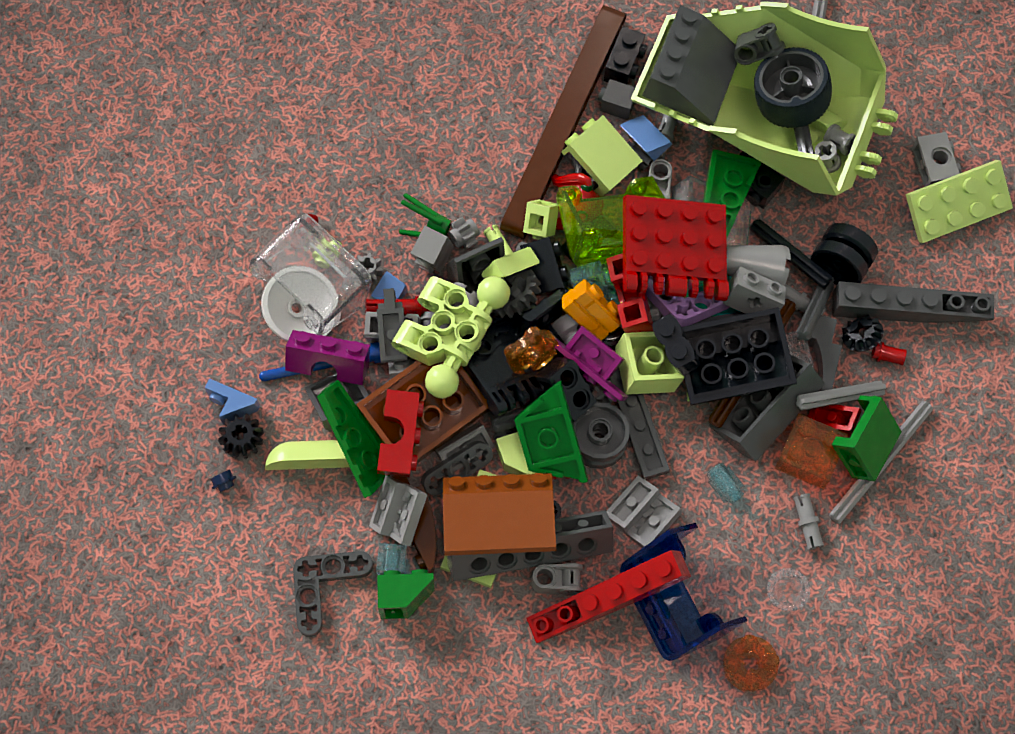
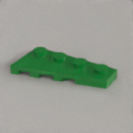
M713 149L710 155L703 203L726 205L727 239L762 162L754 158Z
M336 380L326 387L317 398L364 498L371 496L383 484L385 475L377 474L380 443L382 442L339 380Z

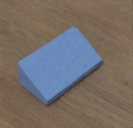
M644 115L620 125L626 134L653 161L672 145Z

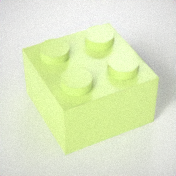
M654 332L623 333L615 346L616 353L624 358V361L619 366L626 395L675 392L685 378L670 363L666 356L665 348L658 341Z

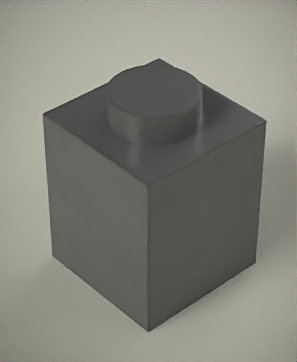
M610 79L607 88L602 87L598 97V101L601 102L600 111L629 120L635 104L631 100L635 87Z

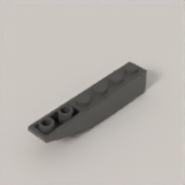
M839 281L833 291L832 316L857 318L858 315L861 318H865L869 315L871 318H877L878 320L924 323L991 321L995 319L994 294Z

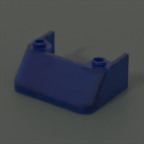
M692 523L667 530L625 560L620 567V573L669 550L681 551L684 560H686V551L681 539L697 529V524ZM683 581L634 603L659 653L668 661L679 659L722 638L748 621L743 616L724 623L716 613H708L701 617Z

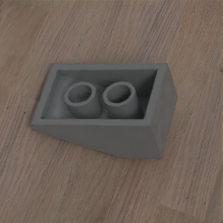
M502 237L456 257L447 263V276L450 282H460L467 285L465 290L470 294L473 291L477 292L479 283L484 279L481 275L482 272L494 260L505 256L504 240Z

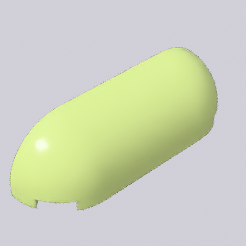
M337 440L285 442L279 444L270 452L265 463V470L350 467Z

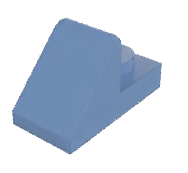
M210 378L205 386V390L212 402L218 405L225 403L219 415L222 424H225V418L230 421L235 420V413L241 418L246 413L252 414L257 412L260 408L257 398Z

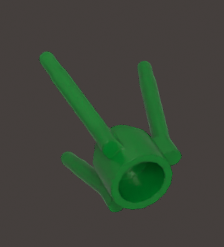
M405 193L403 195L411 203L402 200V205L429 219L427 227L445 236L447 235L452 223L451 220L438 214L409 194ZM399 230V234L419 237L421 233L411 230Z

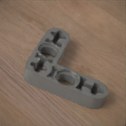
M354 551L305 556L295 562L293 575L296 620L302 635L313 637L319 634L322 629L320 582L368 576L373 569L372 558L368 553ZM358 558H363V561L368 563V565L363 567L362 571H358L356 566L349 567L350 573H345L344 559H348L349 564H356ZM332 560L338 561L341 564V569L336 574H329L326 571L327 563ZM321 561L323 575L318 576V570L309 571V576H304L302 572H299V569H303V564L308 563L310 568H318L316 562ZM305 590H312L316 594L315 600L310 604H305L300 600V596ZM301 609L311 610L312 619L317 622V624L313 625V630L309 631L306 626H302V623L307 622L306 611L301 613Z

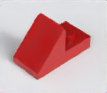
M836 404L810 409L805 425L811 430L830 432L835 437L848 438L853 433L862 410L857 407Z

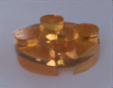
M531 327L526 330L523 337L504 349L506 362L516 374H525L523 369L530 367L533 371L538 370L553 359L557 353L554 348L559 346V343L551 331Z
M745 635L738 638L728 646L724 653L723 668L725 677L731 685L741 691L754 692L763 690L777 676L780 662L779 657L772 645L760 637ZM744 658H755L757 660L755 664L758 665L757 670L753 668L749 671L746 670L744 667L746 663L743 662Z

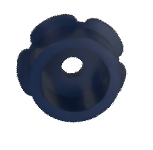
M230 470L216 475L210 479L213 484L212 489L218 488L219 492H223L233 487V480L236 479V476H233Z

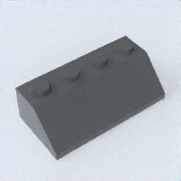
M791 355L797 384L741 395L722 427L717 428L711 424L709 425L711 429L737 451L755 462L800 413L801 410L795 403L797 402V396L818 392L825 384L811 364Z

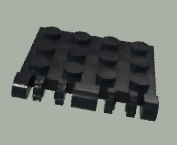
M533 303V304H530L531 309H526V308L522 309V311H523V312H522V315H523L526 311L532 310V309H533L534 307H536L537 305H536L535 303ZM517 312L514 313L512 318H509L507 314L503 318H500V316L492 318V323L481 340L480 348L474 352L468 365L463 366L487 400L488 408L496 417L516 408V401L510 392L514 390L516 399L523 406L530 403V400L534 402L544 391L534 376L556 357H564L557 349L555 352L548 349L542 343L544 339L539 333L530 340H525L519 336L522 315H519ZM551 324L543 329L565 344ZM467 334L462 339H470L474 335ZM580 369V374L582 376L585 372Z

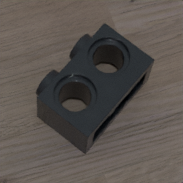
M556 357L534 376L544 393L556 382H562L573 422L597 402L592 394L591 386L584 381L580 374V367L572 359Z

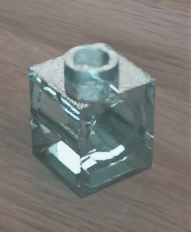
M379 543L376 566L377 575H384V572L389 570L400 571V574H406L407 545Z

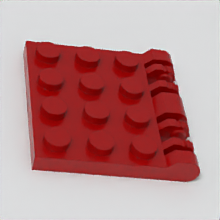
M625 195L623 197V291L635 293L638 288V293L646 294L648 276H653V292L656 295H662L665 277L666 296L685 297L688 288L689 297L696 298L699 292V281H703L705 299L712 300L714 296V300L727 301L729 283L727 281L726 205Z

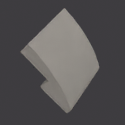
M385 475L369 527L381 535L390 536L401 545L411 547L428 494L405 482Z
M639 475L606 511L611 523L647 552L651 550L682 514L680 507L661 495L658 488Z

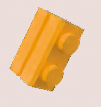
M583 279L574 289L569 290L563 295L562 309L580 326H584L600 340H603L609 333H612L621 325L617 304L613 300L608 302L603 297V291L597 284L591 285L586 279Z

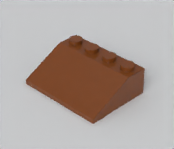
M416 361L361 400L356 406L381 442L384 444H394L401 440L404 432L398 423L384 420L387 389L420 393L419 401H424L423 416L417 417L416 427L421 428L420 442L413 446V454L418 455L417 463H419L490 410L487 400L462 366L457 371L459 376L458 389L450 397L444 399L436 398L425 387L427 372L433 366L443 364L444 361L431 366Z
M552 473L443 478L444 556L556 551Z

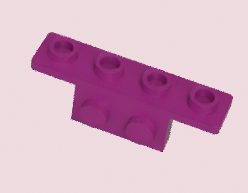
M581 326L567 345L563 344L550 332L541 330L539 335L544 339L542 343L553 352L557 349L564 355L563 358L574 360L580 369L585 372L582 376L593 385L599 383L605 388L603 393L614 402L617 400L625 401L628 398L624 392L609 381L610 377L624 361V358L587 328Z

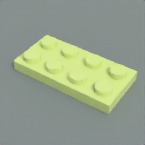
M994 160L906 194L917 238L921 243L1013 209L1000 160Z

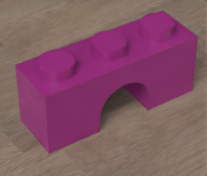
M293 330L286 344L285 371L311 375L316 362H327L336 369L337 380L363 385L369 370L370 345Z

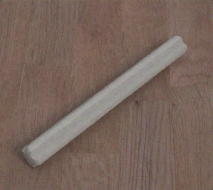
M921 401L900 427L902 432L878 477L933 411L932 405L928 402ZM857 479L830 512V519L840 524L875 481Z

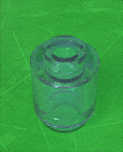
M724 463L718 464L707 473L708 483L723 503L729 501L733 504L744 495L742 492L745 488L744 484L729 466L726 467Z

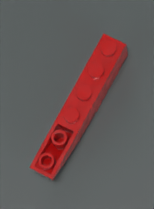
M669 550L537 612L526 619L536 643H540L645 599L690 578L691 574L681 551Z

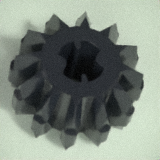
M235 413V420L233 422L225 418L224 422L227 427L219 428V433L222 436L218 438V442L220 445H224L223 451L226 454L232 452V457L236 459L239 457L240 452H242L244 459H247L249 456L247 451L251 450L252 453L257 454L258 450L255 445H263L264 441L260 436L264 434L263 428L258 427L259 421L257 419L250 421L249 414L246 413L240 419L239 415ZM244 432V439L238 440L239 433Z

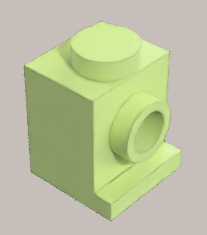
M540 199L527 202L523 232L532 234V238L537 240L554 236L558 210H561L562 204Z

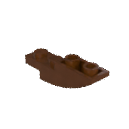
M392 476L410 485L407 477ZM423 485L416 487L417 489L426 493ZM427 496L411 546L414 545L418 553L414 557L419 568L428 570V573H434L437 554L436 530L433 512Z

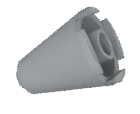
M727 245V275L732 277L741 266L781 285H785L790 269L786 268L785 264L786 259L791 260L790 250L784 245Z

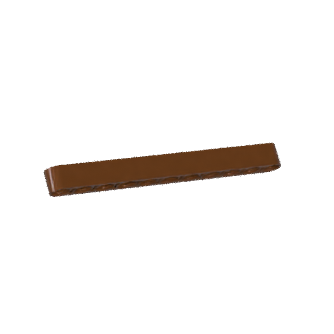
M605 5L602 6L500 225L501 231L523 240L525 239L527 233L523 232L527 202L538 199L543 200L552 181L551 177L555 175L562 160L563 154L561 151L567 147L564 142L574 134L616 43L621 28L624 26L627 13Z

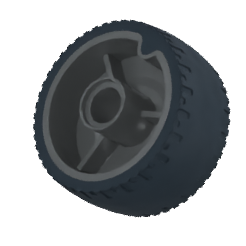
M793 47L784 49L774 57L764 59L760 66H758L754 77L757 105L762 115L769 122L777 126L798 128L815 122L828 109L832 96L831 76L823 58L812 50Z

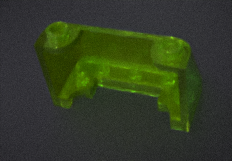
M653 176L633 179L626 188L625 194L582 199V193L577 186L559 187L556 201L569 255L576 266L584 267L606 264V258L623 253V197L625 195L665 198Z

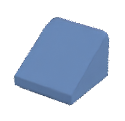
M386 271L371 297L374 299H384L383 289L394 288L396 299H402L407 293V286Z

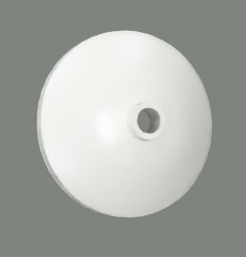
M297 266L278 272L269 280L262 294L261 307L267 325L273 333L287 342L293 330L326 336L337 321L339 302L336 291L325 276L311 268ZM292 305H296L299 308V313L293 312Z

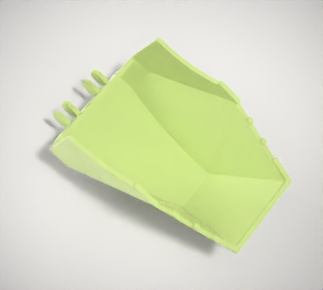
M760 2V6L743 8L742 5H737L736 9L719 11L716 8L712 9L711 13L702 14L735 45L738 36L742 33L757 29L768 23H774L777 27L776 33L780 41L785 43V49L793 47L809 49L823 58L829 69L832 83L831 102L827 110L847 120V124L842 129L844 132L856 135L849 155L845 156L837 148V154L841 159V166L837 171L828 173L819 155L799 152L794 144L796 142L794 128L774 125L762 115L755 98L754 77L758 66H760L764 59L750 65H741L737 62L713 126L643 97V92L676 14L666 16L631 97L633 102L717 135L813 193L837 196L853 187L857 175L866 179L875 178L877 171L872 167L861 165V163L880 165L882 157L876 153L866 152L873 132L882 136L892 134L893 127L886 123L877 122L878 119L892 123L897 121L899 114L890 109H882L885 103L886 65L869 27L826 20L790 7L788 3Z

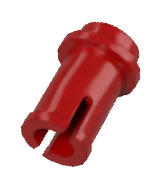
M880 342L872 349L871 358L876 359V362L882 360L903 366L907 350L884 345V342Z

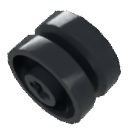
M834 223L827 228L810 259L834 278V284L836 285L839 281L861 283L868 268L871 267L878 255V247L874 240L861 229L846 223Z

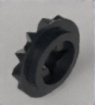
M857 315L855 321H848L847 327L842 328L843 336L841 338L844 345L852 351H868L880 343L884 335V329L877 318L873 319L869 315L861 318ZM861 328L865 330L863 339L859 334Z

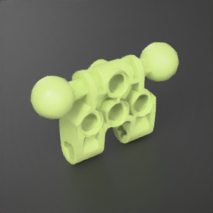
M490 276L484 278L479 283L477 289L479 303L474 307L469 304L464 288L438 277H430L417 301L424 308L434 312L431 324L423 326L410 320H404L391 344L399 352L428 366L444 361L443 364L433 366L427 372L425 378V387L434 397L444 399L452 396L457 391L459 385L458 369L460 366H467L474 352L480 348L481 340L492 323L490 314L493 310L503 308L508 303L510 287L501 277ZM456 302H462V303H463L462 305H460V306H458V307H453V306H452V305H453L454 303H456ZM443 324H450V326L445 329L439 328ZM467 334L474 335L470 339H462ZM430 346H437L433 351H426Z

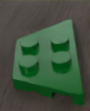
M558 381L518 414L514 421L529 471L552 473L554 477L563 478L564 476L578 479L581 483L588 482V475L561 381Z

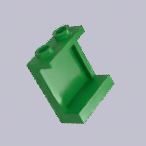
M860 395L858 402L864 410L860 421L850 438L836 436L832 446L852 478L876 481L902 431L881 397Z

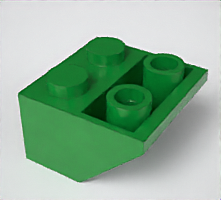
M424 569L413 570L411 574H400V571L389 570L385 571L384 575H377L380 619H408L435 591L434 573H428V570Z

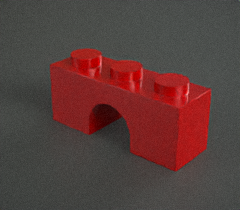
M623 253L606 258L611 282L616 289L620 302L617 308L622 329L625 333L653 332V321L646 294L638 293V288L635 293L623 291Z
M387 389L384 420L398 423L402 427L404 434L397 443H380L377 474L410 478V471H416L418 455L413 454L414 444H419L421 428L416 427L417 417L423 416L424 401H419L420 393Z

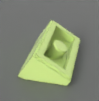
M527 247L494 260L481 275L483 278L490 276L507 277L539 264V259L531 247Z

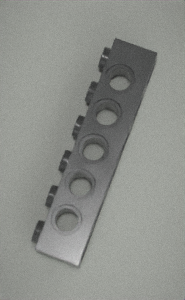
M606 510L555 519L556 551L447 556L448 567L453 581L521 570L542 564L613 552V525Z

